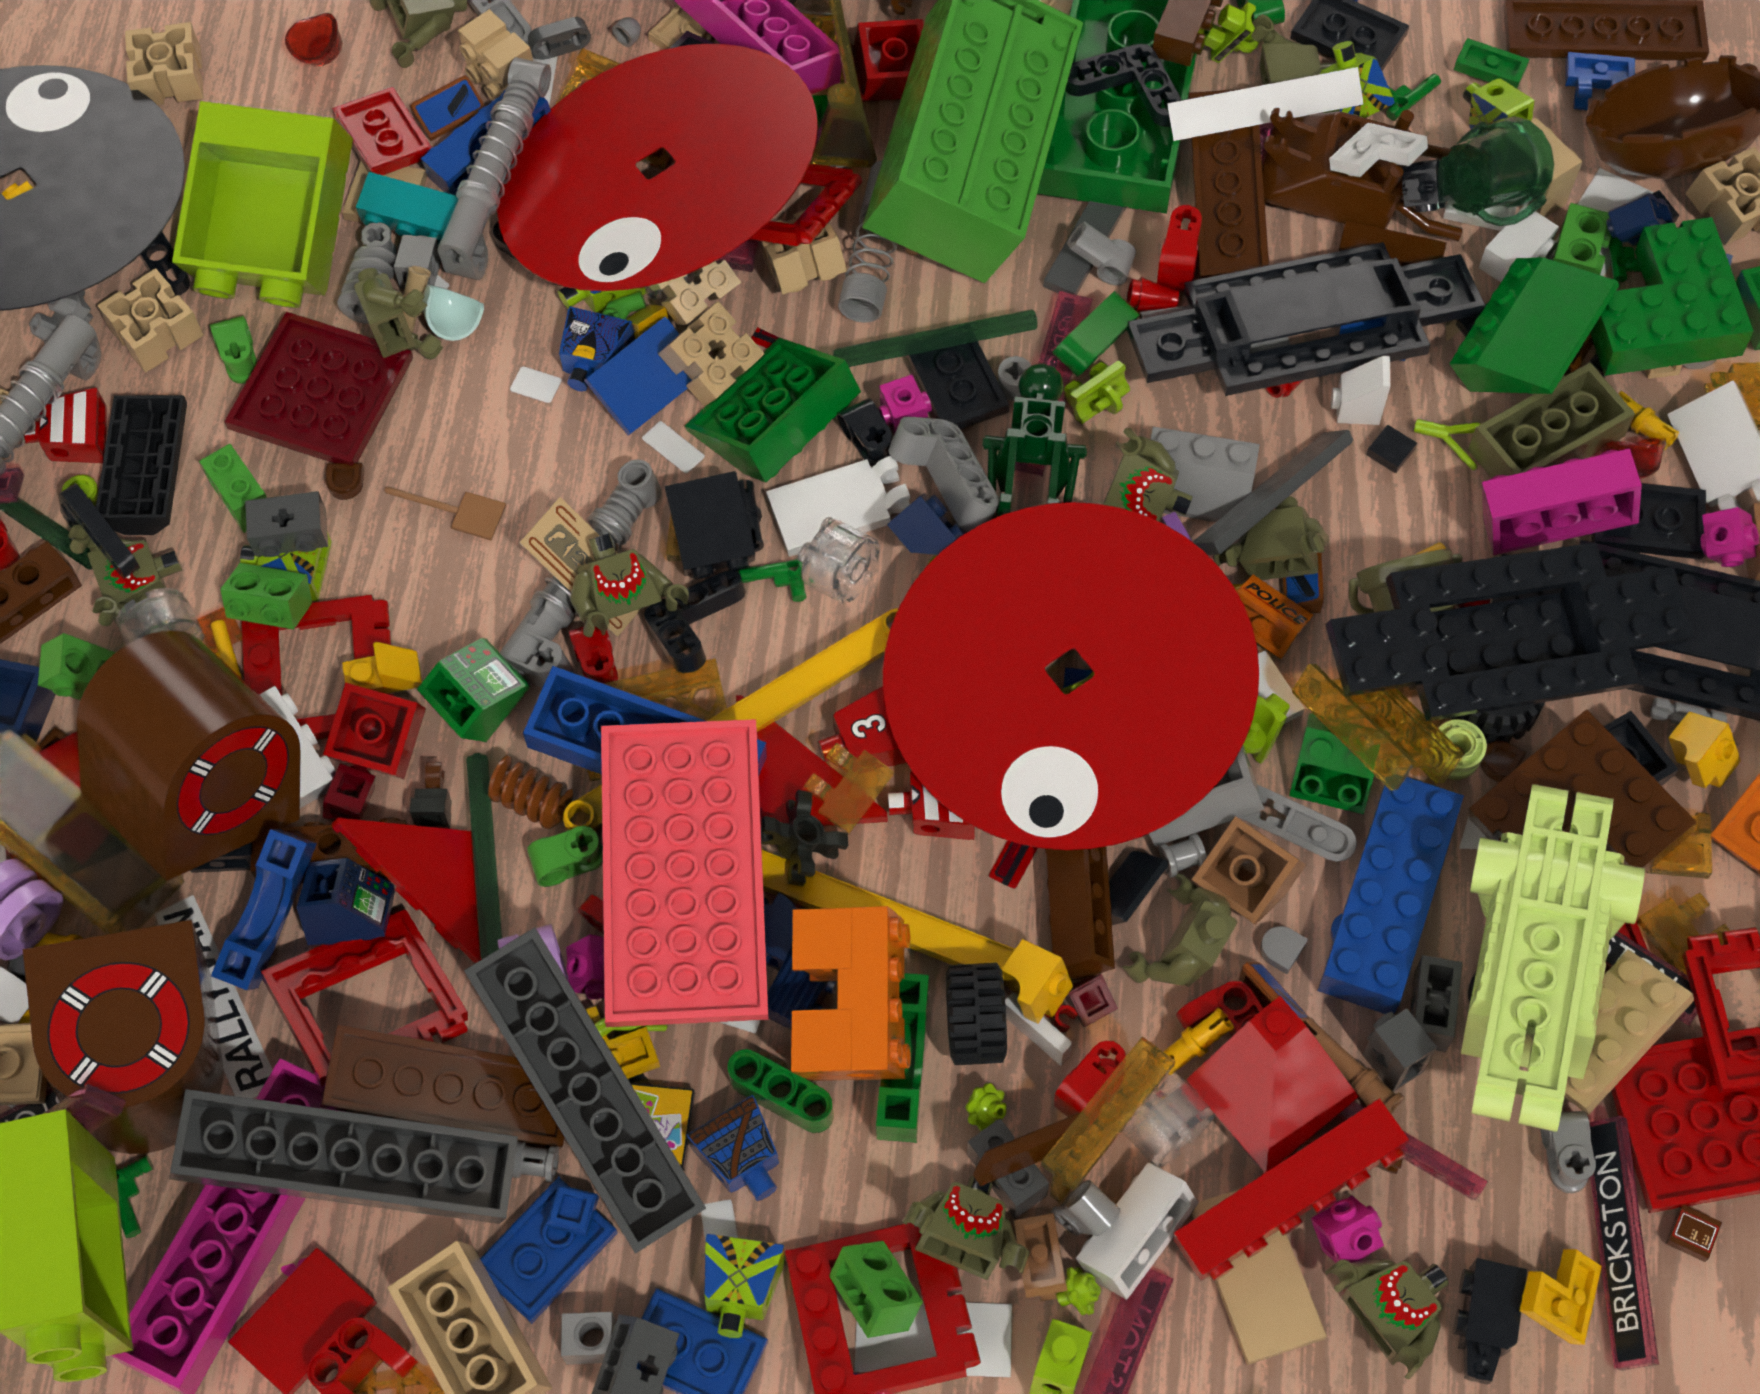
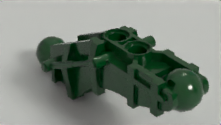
M1045 363L1028 367L1020 377L1018 386L1021 397H1015L1012 426L1007 429L1005 437L985 435V438H983L982 447H984V450H988V479L995 492L996 479L1001 492H1005L1000 495L999 504L992 519L1010 513L1015 462L1051 465L1047 504L1060 503V499L1056 498L1059 497L1064 487L1063 503L1072 502L1080 459L1084 460L1087 456L1086 445L1068 444L1066 434L1062 433L1065 402L1058 400L1064 389L1061 374L1054 367Z

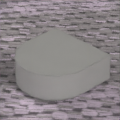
M1273 927L1263 936L1260 946L1262 957L1273 967L1288 974L1306 946L1308 939L1288 927Z

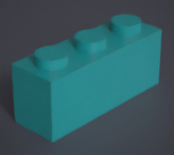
M368 172L356 205V210L361 222L366 226L370 223L381 222L401 237L403 235H423L436 238L439 246L458 198L456 195Z

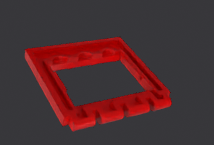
M810 164L801 183L826 186L794 224L769 221L767 225L750 239L791 246H799L800 243H812L849 200L850 196L860 187L863 182L862 177L859 174L853 173L852 169Z
M372 595L314 602L295 627L304 630L333 626L337 622L352 621L354 660L375 656L373 646L375 642L391 645L390 630L385 629L390 626L388 601H374ZM242 621L244 681L258 694L276 686L282 696L279 630H286L287 628ZM335 714L296 720L300 726L307 724L316 740L326 739L329 736Z
M406 909L390 915L384 937H377L372 940L342 941L332 945L323 944L261 971L264 984L321 1087L325 1085L330 1053L323 1042L324 1037L308 1007L303 1006L300 999L405 953L439 1010L388 1034L434 1042L432 1036L436 1035L441 1043H445L468 1032L465 1021L468 1020V1011Z
M1756 927L1724 931L1722 933L1724 945L1720 944L1717 933L1687 937L1688 950L1682 955L1719 1093L1760 1087V1047L1733 1051L1728 1034L1730 1026L1720 989H1716L1713 974L1760 968V937Z
M912 1223L785 1251L815 1394H894L967 1377L966 1368L975 1367L981 1363L974 1333L957 1335L972 1328L965 1296L962 1294L953 1295L961 1292L963 1289L958 1268L915 1250L922 1234L919 1233L920 1229ZM884 1241L891 1253L911 1249L937 1356L854 1375L835 1286L829 1277L831 1267L834 1266L844 1246Z

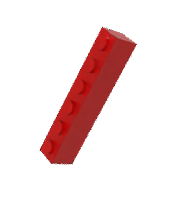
M1379 1098L1174 1232L1173 1240L1200 1281L1209 1276L1213 1281H1216L1234 1268L1231 1263L1234 1259L1244 1253L1248 1259L1253 1257L1269 1245L1265 1240L1277 1231L1284 1236L1301 1225L1303 1221L1300 1216L1313 1208L1316 1213H1319L1332 1205L1337 1200L1334 1194L1345 1186H1348L1352 1191L1371 1178L1368 1171L1380 1163L1384 1168H1388L1405 1156L1402 1149L1405 1148L1409 1138Z

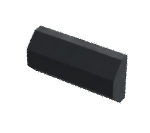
M184 395L114 396L96 508L111 528L123 535H155L170 525L187 410V401Z

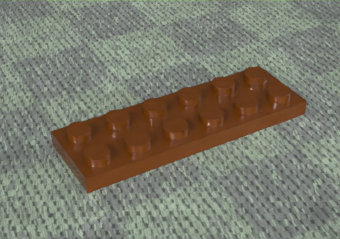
M1701 0L1504 1L1503 10L1507 51L1522 57L1567 58L1568 52L1631 57L1643 60H1685L1701 57L1703 61H1706L1709 55L1704 4Z
M1235 90L1189 92V99ZM1259 125L1192 137L1195 207L1202 215L1198 239L1200 279L1268 266L1269 256Z
M339 1024L336 1026L320 1107L357 1114L518 1136V1141H523L527 1144L545 1147L555 1145L559 1149L563 1147V1133L517 1057Z

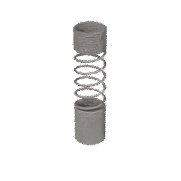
M882 160L874 163L869 173L861 214L859 215L860 225L856 229L857 239L852 244L853 254L849 258L850 268L845 273L838 308L844 316L863 323L873 322L882 315L887 287L884 282L890 278V273L886 268L894 263L893 258L889 254L897 249V244L893 241L891 242L894 248L891 251H883L866 246L861 241L864 237L873 236L878 239L888 240L867 229L864 230L868 234L859 237V230L863 226L862 217L865 219ZM859 241L865 249L856 251L857 242ZM872 251L878 254H885L890 258V263L886 266L868 263L862 260L858 253ZM856 256L862 263L852 266V259ZM866 265L882 269L887 273V277L884 280H880L871 274L857 273L854 268Z

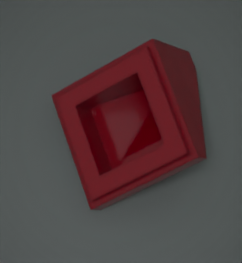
M1102 974L1072 984L1073 987L1065 998L1069 1005L1076 1010L1077 1018L1083 1027H1087L1118 1009Z

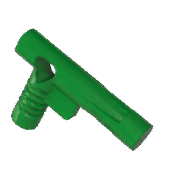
M1433 73L1413 90L1409 89L1406 85H1402L1396 91L1391 88L1390 91L1395 103L1386 111L1387 117L1392 121L1398 119L1402 111L1409 110L1441 84L1440 77Z
M1611 236L1608 248L1614 280L1622 283L1627 280V272H1641L1637 258H1635L1634 249L1632 247H1623L1622 241Z
M810 557L739 569L743 583L774 578L776 587L790 585L794 602H801L807 598L802 573L812 571ZM793 567H798L796 571H791L789 569Z
M147 1155L134 1163L132 1162L131 1165L128 1164L127 1167L124 1166L123 1169L117 1170L116 1168V1174L119 1176L117 1185L121 1227L126 1238H132L141 1233L129 1199L140 1192L135 1180L136 1177L154 1170L153 1164Z

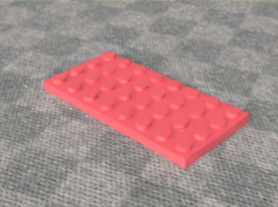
M756 719L601 726L604 997L606 1027L769 1020Z

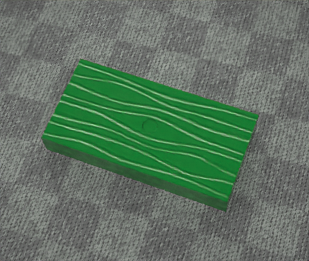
M1073 0L1069 16L1083 22L1073 63L1136 44H1145L1153 48L1154 33L1168 0ZM1195 54L1190 67L1160 59L1182 101L1189 99L1198 54ZM1146 62L1142 63L1144 66L1143 71L1146 68ZM1105 66L1101 69L1106 74L1118 72L1112 66ZM1157 81L1145 83L1146 87L1150 89L1162 87ZM1132 82L1079 97L1072 96L1065 91L1037 194L1167 214L1181 140H1173L1171 126H1160L1152 120ZM1164 99L1162 100L1161 108H1165V106H1164V104H1163V103H1164Z

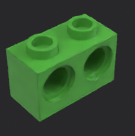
M1570 203L1552 260L1600 275L1606 257L1600 255L1601 247L1607 249L1611 239L1606 220L1610 218L1609 213Z
M228 444L203 458L199 463L209 483L243 533L247 531L245 501L267 497L231 444Z
M245 563L238 564L220 589L226 618L292 630L295 629L312 604L307 574Z
M62 633L41 645L38 686L50 689L58 696L72 697L81 701L83 693L92 677L116 652Z
M878 1241L842 1247L829 1277L867 1338L909 1331L923 1301L885 1242Z

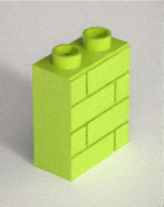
M200 101L172 263L195 278L193 291L215 298L234 299L237 284L261 287L259 300L287 308H300L303 293L325 296L328 289L333 260L332 253L335 248L340 219L339 212L341 213L346 173L348 172L353 138L334 118Z
M64 1109L0 1123V1333L25 1349L26 1361L28 1363L49 1365L53 1369V1379L55 1381L75 1382L103 1375L107 1372L106 1356L133 1351L115 1157Z

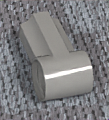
M1085 221L1076 227L1067 242L1069 249L1098 268L1097 275L1103 282L1110 285H1122L1126 282L1136 255V250L1132 244L1121 239L1111 240Z

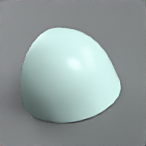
M427 284L422 302L427 303L428 306L423 310V314L433 333L444 340L450 341L461 340L473 333L482 318L484 311L483 303L438 286Z

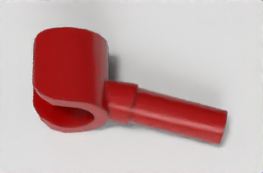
M1069 1005L1060 1006L1053 1017L1045 1014L1046 1017L1051 1019V1024L1061 1033L1067 1032L1071 1027L1062 1023L1059 1015L1064 1014L1071 1019H1076L1078 1015L1076 1010Z

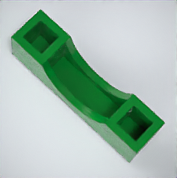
M904 973V979L899 982L902 1017L905 1019V1044L910 1046L911 1063L910 1068H905V1079H881L876 1118L877 1140L917 1143L929 975Z

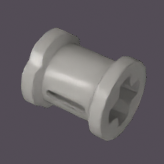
M381 222L370 223L364 227L361 232V240L364 246L370 245L385 248L397 257L396 246L391 242V230L386 224Z
M1196 833L1189 835V840L1171 846L1167 844L1159 845L1160 858L1168 862V867L1165 871L1170 878L1175 877L1180 870L1195 865L1200 867L1207 858L1204 845Z
M517 1141L512 1177L520 1178L521 1175L545 1177L546 1182H554L558 1169L559 1147L555 1145L550 1146L549 1149L526 1146L523 1141ZM528 1160H536L543 1162L541 1164L528 1162Z

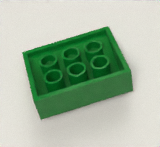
M1544 257L1516 258L1498 288L1493 292L1484 310L1476 319L1470 332L1459 345L1449 365L1470 392L1552 394L1619 287V283L1617 280Z
M779 337L764 351L765 354L756 363L737 377L736 381L717 399L706 405L685 425V428L690 434L742 473L766 483L776 476L790 459L800 453L813 437L824 430L837 413L847 408L851 401L861 393L846 360Z

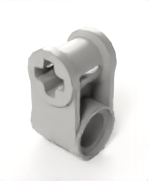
M1585 1111L1561 1112L1558 1131L1540 1129L1541 1138L1546 1149L1553 1184L1565 1193H1576L1585 1187L1588 1179L1596 1169V1161L1591 1143L1590 1124Z
M1076 1180L1072 1184L1073 1191L1061 1206H1055L1050 1212L1054 1213L1055 1220L1075 1235L1099 1236L1116 1221L1120 1214V1208L1091 1180Z

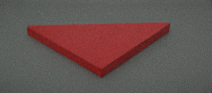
M736 695V703L742 700L744 697L742 695ZM776 722L757 732V739L766 742L767 757L759 775L761 827V819L764 816L789 824L786 802L788 800L796 801L795 793L798 790L812 792L811 815L816 817L823 826L888 822L885 809Z
M336 818L332 823V829L337 834L341 832L356 846L357 849L355 851L376 872L380 870L396 886L394 890L416 911L420 909L436 925L434 929L455 949L460 948L474 963L488 956L473 831Z

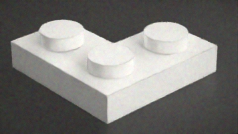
M1367 123L1329 158L1330 169L1349 176L1361 177L1379 159L1393 162L1397 165L1410 166L1428 148L1427 136Z

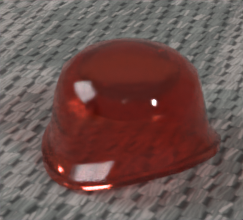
M323 13L297 21L290 27L285 37V45L291 55L300 62L315 67L331 63L337 58L343 47L337 20L331 13Z
M1649 438L1639 442H1607L1602 445L1601 453L1609 450L1621 451L1630 448L1639 478L1642 479L1654 475L1660 469L1666 439Z

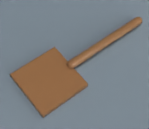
M386 487L384 489L387 494L455 513L456 516L451 529L491 541L506 507L504 502L465 492L460 506L456 507L395 488Z

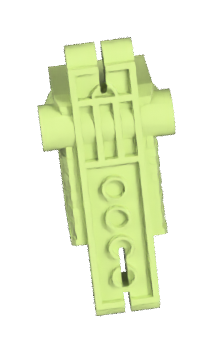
M1532 784L1523 835L1506 832L1502 834L1501 841L1480 837L1470 892L1478 894L1482 912L1486 917V923L1461 1054L1481 1058L1471 1114L1510 1122L1515 1094L1523 1095L1518 1124L1557 1132L1567 1078L1569 1076L1584 1079L1595 1041L1596 1020L1606 968L1609 940L1615 936L1625 922L1635 924L1642 895L1645 868L1625 865V857L1622 854L1606 851L1614 799L1577 792L1568 833L1562 831L1569 790ZM1520 1066L1528 1068L1527 1071L1519 1070Z

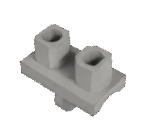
M85 291L48 303L49 309L55 313L51 318L42 313H36L29 323L32 334L43 340L45 344L68 314L78 316L89 324L93 316L89 313L91 309L83 298Z

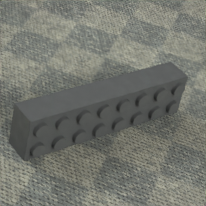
M535 927L464 970L635 1254L706 1209L705 1204Z
M186 1089L169 1180L500 1224L507 1217L518 1136Z

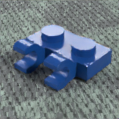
M1568 52L1565 61V86L1575 87L1574 109H1588V98L1592 97V88L1608 89L1612 85L1635 75V58Z

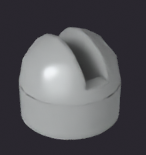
M631 17L619 20L612 27L615 38L626 47L632 46L640 36V24Z

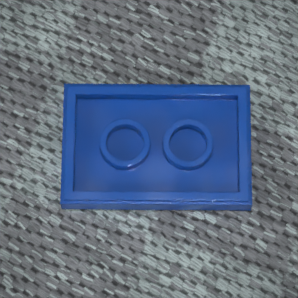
M666 316L584 380L628 436L688 389L686 385L691 381L684 371L676 375L658 355L661 350L679 335Z
M560 1177L536 1199L480 1258L500 1295L531 1324L537 1320L618 1233L617 1229L596 1210L588 1237L549 1228L546 1223L558 1185L570 1187Z
M657 1288L641 1318L679 1333L676 1343L677 1355L673 1364L668 1367L662 1385L664 1388L677 1394H744L768 1344L767 1338L743 1328L742 1337L729 1338L718 1334L720 1317ZM637 1363L636 1369L640 1370L641 1365Z

